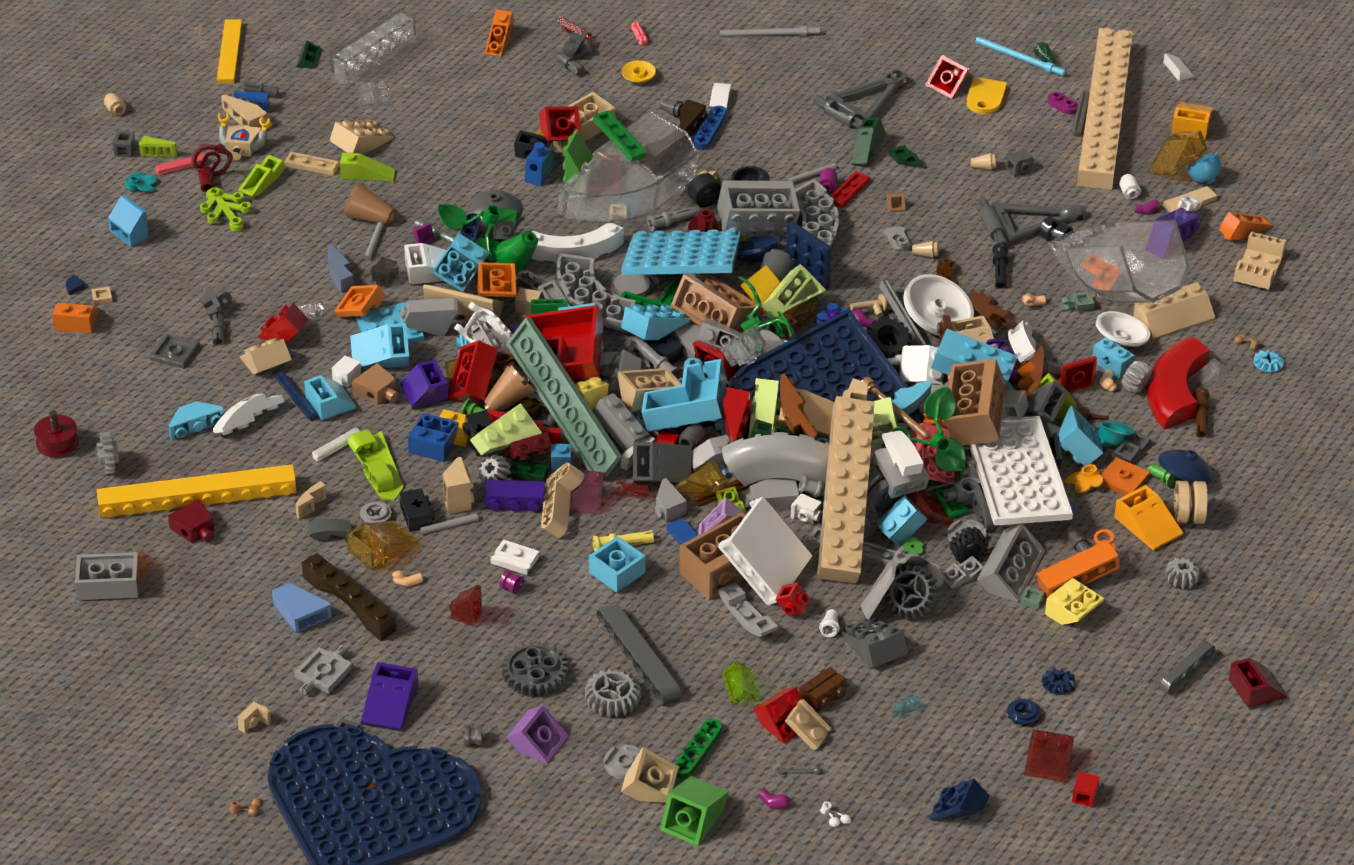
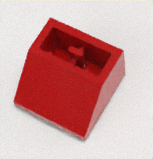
M294 302L290 306L284 305L278 311L279 313L275 316L272 315L265 321V324L260 328L261 333L258 335V338L262 340L277 338L278 341L284 339L287 342L301 330L308 318Z
M797 687L783 689L753 708L761 725L782 743L798 735L785 722L794 707L798 705V701L802 700Z

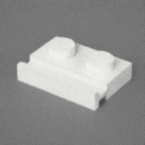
M503 540L496 549L494 556L491 557V564L527 575L528 570L533 567L539 558V551Z

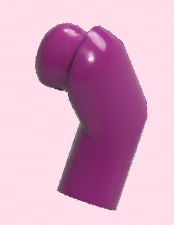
M1154 199L1146 205L1136 204L1135 213L1151 215L1159 209L1160 203Z
M766 789L759 793V798L770 809H783L791 803L788 796L771 795Z

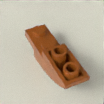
M785 373L782 374L780 380V403L788 428L794 436L800 433L801 435L813 437L817 441L818 431L814 425H810L808 417L804 412L805 399L803 395L795 390V384L792 379H788Z

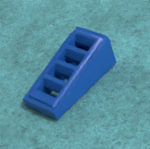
M234 91V98L239 99L240 97L243 98V101L248 99L250 103L258 105L268 113L270 106L269 93Z

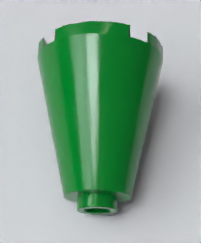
M525 231L501 242L495 250V255H497L498 259L497 263H515V273L525 270L538 244L536 234L531 231Z

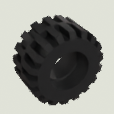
M880 317L869 324L866 332L887 359L894 358L895 355H901L903 346H911L912 336L911 333H908V327H904L902 321L900 323L897 322L898 319L896 318L892 320L890 317L885 319ZM879 339H888L894 346L884 345Z

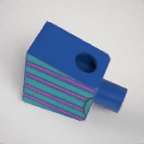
M536 142L533 150L526 158L525 182L542 186L554 169L553 150L544 147L542 142Z

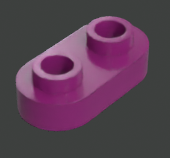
M1053 92L1048 95L1047 102L1050 106L1068 115L1077 112L1078 104L1074 100L1060 92Z

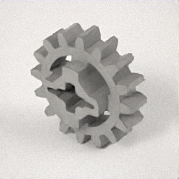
M110 432L100 433V443H96L99 466L104 465L105 474H113L116 470L115 463H119L117 443L112 441Z

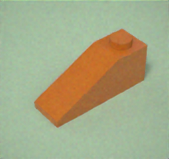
M1228 212L1219 231L1229 241H1242L1249 237L1251 231L1260 233L1272 228L1273 225L1262 216Z

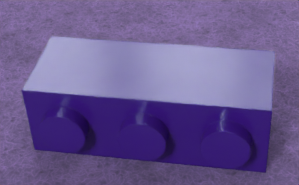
M486 480L485 509L543 511L545 482Z

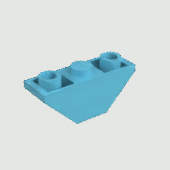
M198 401L179 407L169 424L171 440L183 438L188 434L215 426L224 415L223 407Z

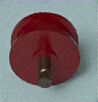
M55 410L50 411L49 416L39 420L34 427L37 450L45 456H66L72 453L79 444L76 422L69 416L57 414Z

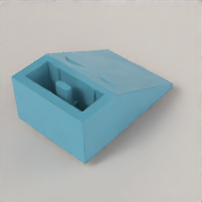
M458 233L433 269L432 274L460 292H463L478 272V262H485L489 252Z
M634 304L633 307H625L621 328L644 340H659L690 322V318L684 316V313L681 311L672 310V307L663 304L661 307L648 304L647 307Z
M406 323L386 324L351 336L352 359L360 362L361 370H368L376 363L383 368L410 366Z

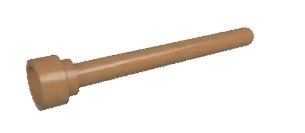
M865 377L862 382L868 385V394H872L878 400L887 398L876 388L875 382L870 377ZM893 403L895 415L923 439H928L930 434Z

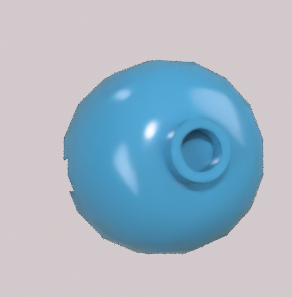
M1216 152L1215 154L1209 153L1195 159V164L1191 165L1189 163L1185 168L1191 179L1195 182L1210 184L1216 181L1215 177L1220 174L1222 164Z

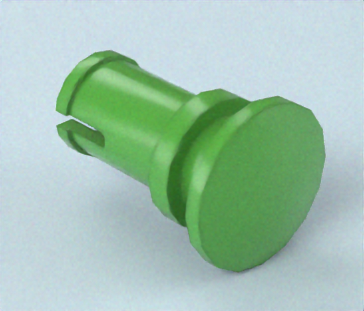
M468 398L462 406L461 414H472L484 411L485 409L477 406V403H471L472 399Z
M1155 463L1150 464L1148 468L1151 475L1161 479V482L1166 483V486L1169 488L1175 485L1178 477Z

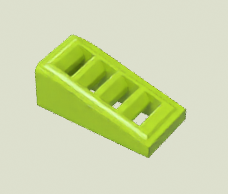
M144 136L139 142L140 156H178L176 142Z

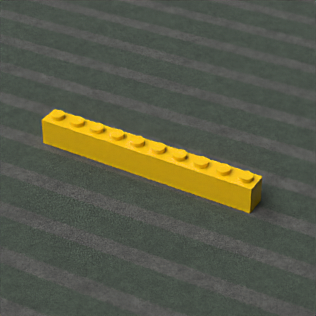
M292 464L97 489L100 518H112L121 515L183 508L198 499L204 505L290 495L296 493V481Z

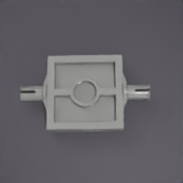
M340 645L335 652L326 651L318 647L294 672L296 679L305 682L299 688V691L306 695L314 687L329 694L353 669L352 662L342 657L347 652V647Z

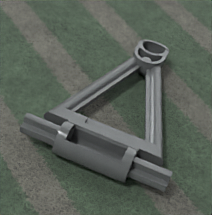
M892 70L885 75V78L829 95L826 99L816 95L813 103L824 108V112L846 126L859 128L865 118H874L892 93L905 84L907 74L900 70ZM887 86L867 113L843 100L866 91Z
M981 197V200L977 201L981 210L980 217L991 239L995 240L996 243H1004L1007 246L1009 243L1005 236L1011 242L1037 233L1043 222L1015 231L1006 211L1060 215L1055 217V219L1061 223L1080 222L1086 218V209L1082 205H1068L1062 208L993 202L992 206H990L985 197ZM1082 215V219L1078 220L1077 217Z

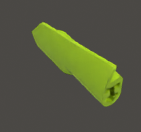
M367 429L352 434L348 438L347 443L363 465L366 478L382 500L394 501L404 486L382 431L373 435Z

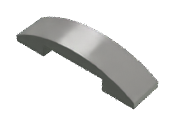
M736 583L718 589V593L726 607L747 631L761 637L778 630V626L768 615L763 617L746 600V593Z

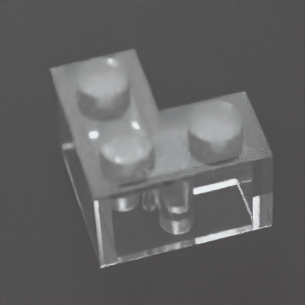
M753 326L727 340L720 347V350L731 367L736 364L741 366L747 363L749 365L756 361V357L763 353V348L767 343L756 326Z

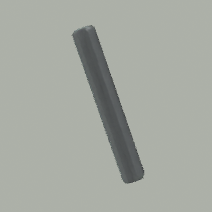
M1081 92L1072 130L1073 136L1080 137L1082 134L1089 102V92Z

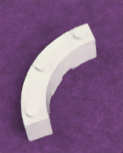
M608 221L605 225L594 231L576 236H551L532 231L538 238V244L531 259L542 262L544 260L554 261V263H557L559 253L597 259L600 255L609 254L623 244V227Z

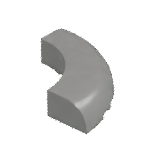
M812 179L795 189L800 210L798 220L802 228L831 246L838 230V209L834 204V199L827 194V190L816 180Z
M559 253L557 277L560 288L568 302L572 306L595 303V305H598L604 319L603 327L630 333L622 329L621 324L625 307H633L636 304V300L623 298L616 294L610 295L606 292V288L594 276L595 258Z
M773 432L772 435L761 436V434H756L753 438L745 440L741 438L722 447V455L727 467L744 486L769 478H789L800 481L803 475L807 476V479L816 482L820 480L824 485L826 484L829 443H821L814 440L815 438Z

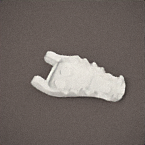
M471 302L468 307L474 311V314L465 327L456 324L454 329L472 343L477 340L471 332V327L477 324V320L487 321L493 329L492 333L502 344L501 348L504 352L501 354H512L506 345L513 335L511 331L494 313Z

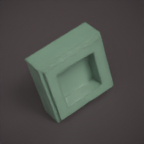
M1026 586L1019 603L1039 609L1045 597V592Z

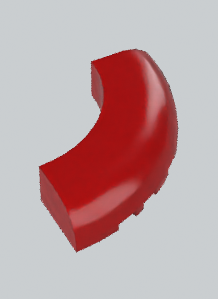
M1188 337L1173 345L1160 356L1151 370L1152 374L1146 388L1148 405L1152 410L1154 418L1164 430L1195 418L1197 401L1190 393L1187 381L1196 372L1207 367L1210 352L1195 337Z

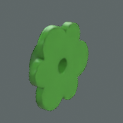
M916 537L903 540L902 547L905 548L903 552L917 553L918 555L923 553V543L918 541Z

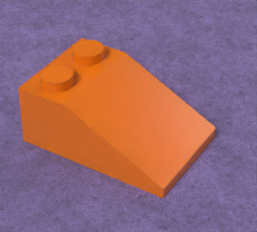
M478 262L477 289L479 296L516 297L515 263Z

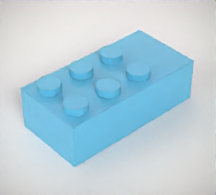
M946 329L931 369L948 375V373H951V366L953 364L996 359L1007 385L1018 356Z

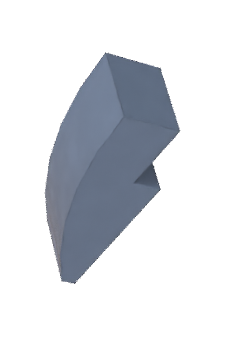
M329 244L327 250L329 273L335 286L343 293L348 291L351 286H354L353 274L350 272V262L332 244Z

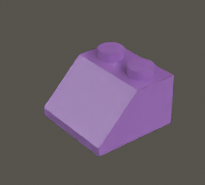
M541 705L528 710L506 738L517 751L548 763L569 735L545 706Z

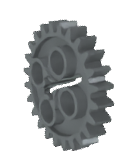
M530 641L529 646L522 643V648L514 646V651L509 650L508 656H504V661H502L504 682H508V687L514 686L515 692L521 689L522 695L526 691L529 692V696H532L533 692L540 696L542 691L548 694V689L556 691V686L562 687V681H566V676L568 675V661H566V655H562V650L556 651V646L549 648V643L541 646L540 641L537 645Z

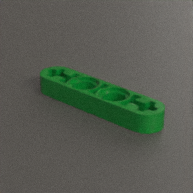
M714 718L705 720L675 762V765L679 767L676 775L678 779H688L693 775L721 735L722 724L719 720ZM700 740H706L708 743L705 745H700L697 742ZM689 754H696V755H698V757L695 758V759H692V758H689L688 755H689Z

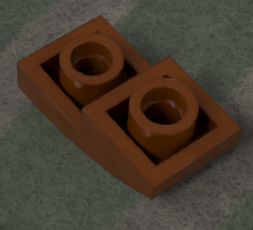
M948 258L938 260L936 275L954 282L956 261Z

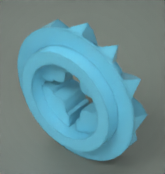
M1267 349L1266 352L1260 351L1259 354H1255L1254 365L1264 372H1277L1283 368L1284 359L1281 357V354H1276L1275 351L1269 352Z

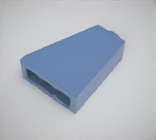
M291 583L272 590L273 604L295 633L332 618L331 604L328 601Z

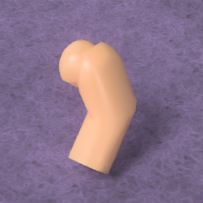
M1027 293L1023 295L1022 303L1028 307L1046 304V299L1044 295L1033 296Z
M1107 369L1100 378L1099 384L1109 392H1113L1117 387L1111 379L1114 373Z
M397 570L392 574L394 583L401 586L410 587L423 582L420 573L406 577L403 576L401 570Z

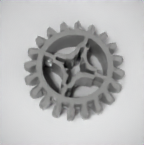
M609 668L607 672L600 670L599 675L594 674L588 680L585 687V700L588 707L592 708L593 713L599 711L600 717L607 714L609 718L611 714H615V717L618 718L620 713L626 716L627 712L632 713L633 709L637 708L638 702L641 699V688L637 679L633 678L632 674H626L625 670L619 672L618 669L610 671Z

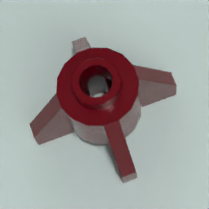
M702 210L689 222L688 230H699L700 232L718 230V232H722V226L712 211Z

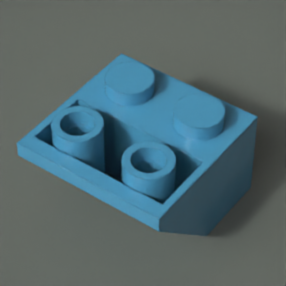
M122 195L108 217L109 229L122 241L133 247L149 238V228L146 220L147 213L144 208L138 206L132 199Z

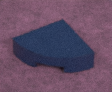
M75 275L69 277L66 282V289L69 295L85 288L84 283Z

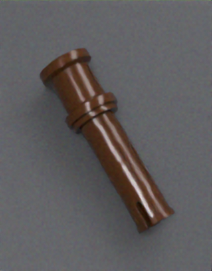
M1198 388L1192 394L1197 401L1196 436L1204 438V432L1205 437H1208L1207 412L1210 409L1208 402L1210 394L1204 388Z

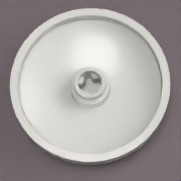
M932 274L917 276L908 284L904 291V305L908 314L920 327L932 334L940 336L937 333V324L941 322L943 315H950L951 322L974 317L973 305L967 294L957 284L944 277Z

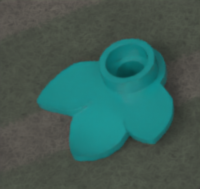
M134 172L125 179L126 188L131 191L154 192L155 189L152 185L159 182L157 177L150 174L145 175L144 172Z

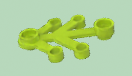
M217 187L209 189L206 192L208 200L200 205L201 213L208 214V222L211 224L217 223L218 217L223 211L230 221V230L234 232L242 231L244 229V221L240 217H236L232 210L241 211L242 213H249L251 211V204L243 202L244 194L242 192H235L234 194L224 193L222 189ZM224 200L234 201L235 203L226 202ZM214 202H216L218 205L216 206L215 210L211 212V207L214 204Z

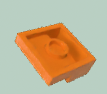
M379 285L351 286L334 313L337 317L365 316L369 309L378 308L386 295Z

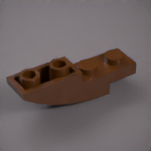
M973 290L969 293L974 308L980 316L985 317L991 328L998 330L1001 326L1013 330L1018 325L1014 320L1015 316L1009 310L1001 309L994 297H988L982 292L978 293Z

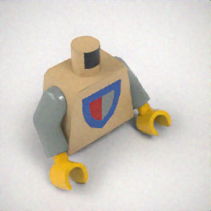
M226 113L225 119H221V114H218V120L221 123V126H219V141L225 146V149L232 153L234 160H239L241 156L251 157L254 152L265 146L268 134L267 129L272 126L269 118L265 124L264 117L259 119L262 126L261 129L259 127L231 124L226 126L229 122L228 114Z

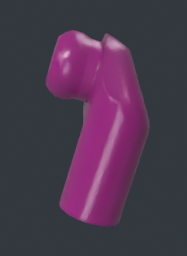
M861 309L852 311L862 326L868 327L873 320L867 318Z

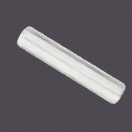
M353 428L313 451L312 457L317 462L347 446L348 438L352 434L360 432V430Z

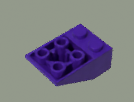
M377 662L371 677L361 724L401 731L419 687L418 669Z

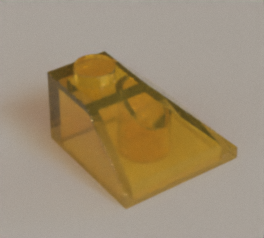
M713 460L674 487L679 493L706 494L710 490L714 493L723 487L721 483L727 480V478Z

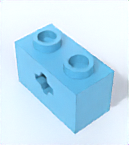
M1107 337L1094 345L1093 356L1097 357V365L1105 370H1111L1115 377L1121 379L1129 365L1133 363L1134 355Z

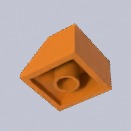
M57 303L53 312L55 331L91 334L100 308L90 305Z

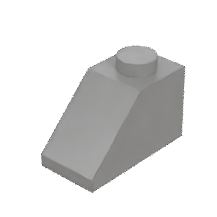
M728 435L710 438L691 451V464L694 471L726 464L722 455V447L730 444Z
M664 478L656 497L655 512L658 517H662L668 522L686 514L687 501L667 478Z

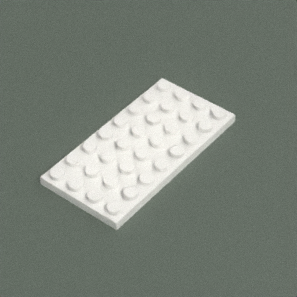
M1040 416L1022 417L1021 420L1002 418L1000 441L969 445L994 525L1072 520L1073 513Z

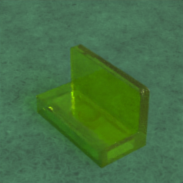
M734 661L721 672L730 703L738 704L746 696L755 701L761 699L751 669L738 661Z

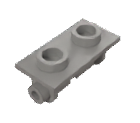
M477 320V324L471 327V332L476 340H484V343L498 348L497 353H503L502 344L492 333L491 325L487 321Z

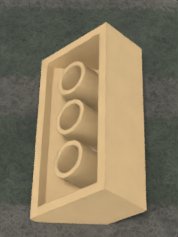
M1198 282L1135 302L1133 317L1148 327L1152 340L1215 319L1208 293Z
M426 284L423 286L424 300L456 298L458 311L455 317L457 318L459 315H464L465 320H470L474 314V311L468 307L471 302L491 311L499 319L501 318L504 301Z

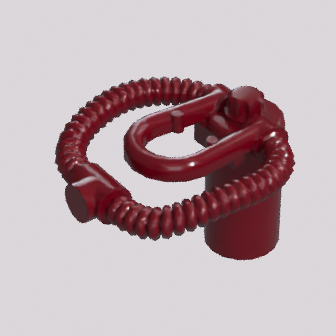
M223 144L202 145L192 156L191 164L198 172L202 192H207L215 187L213 175L217 176L225 173L231 165L233 155L225 149ZM208 149L214 150L206 153L200 165L197 164L196 160L201 152ZM219 153L225 154L228 157L225 165L219 171H214L221 162ZM209 156H216L217 161L213 162L212 167L204 165Z

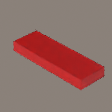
M855 171L830 196L834 199V204L844 208L870 182L871 177Z

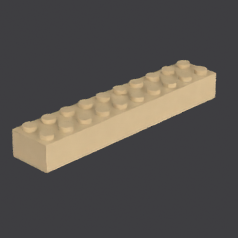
M836 396L832 408L817 578L857 583L860 576L875 402Z

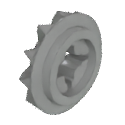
M371 502L361 508L360 518L364 520L365 525L370 523L372 527L375 524L381 526L382 523H388V519L391 518V509L385 503Z

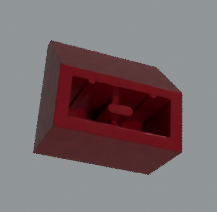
M1251 658L1231 663L1228 680L1248 708L1285 698L1282 689L1262 664Z

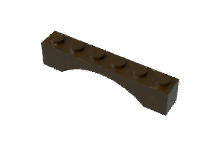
M688 99L680 108V125L677 130L666 139L647 145L644 148L647 151V157L639 160L638 167L656 174L661 169H664L669 159H673L676 151L681 150L684 142L689 141L691 134L696 132L699 125L706 119L708 115L706 113V105Z
M316 553L302 562L303 579L314 588L326 590L340 598L357 615L366 630L377 639L382 641L396 632L395 614L320 554Z

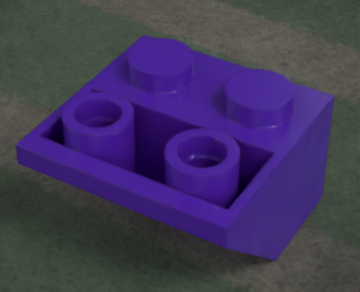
M436 360L417 364L400 382V386L412 409L448 400V384Z

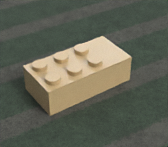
M594 92L568 105L578 106L581 136L584 141L602 132L593 121L595 114L609 110L616 118L615 107ZM553 141V146L563 153V148L567 146L568 141Z

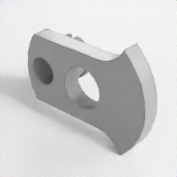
M890 227L881 233V236L888 238L894 251H906L912 248L905 234L907 228Z

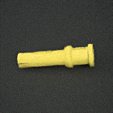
M652 530L625 535L611 533L609 536H593V548L595 551L617 536L631 546L654 543Z

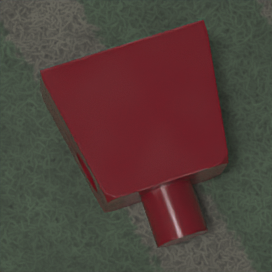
M200 499L168 515L169 529L190 543L200 538L205 542H210L214 538L213 517Z

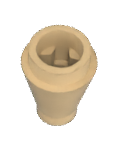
M988 153L971 158V168L986 170L996 168V155Z
M934 240L912 245V254L929 258L939 256V244L934 242Z

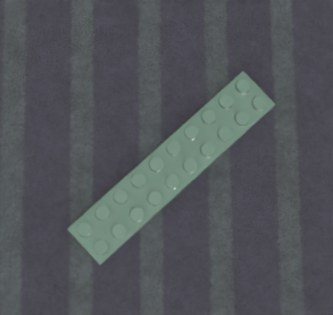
M525 318L506 345L559 427L562 428V432L596 483L601 482L607 478L623 457L533 320Z

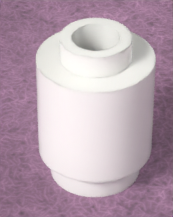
M1125 174L1120 178L1119 185L1125 198H1137L1141 193V189L1136 178L1131 174Z

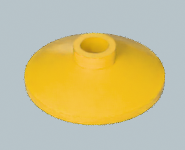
M631 61L622 67V76L632 82L649 81L656 73L655 67L646 61Z

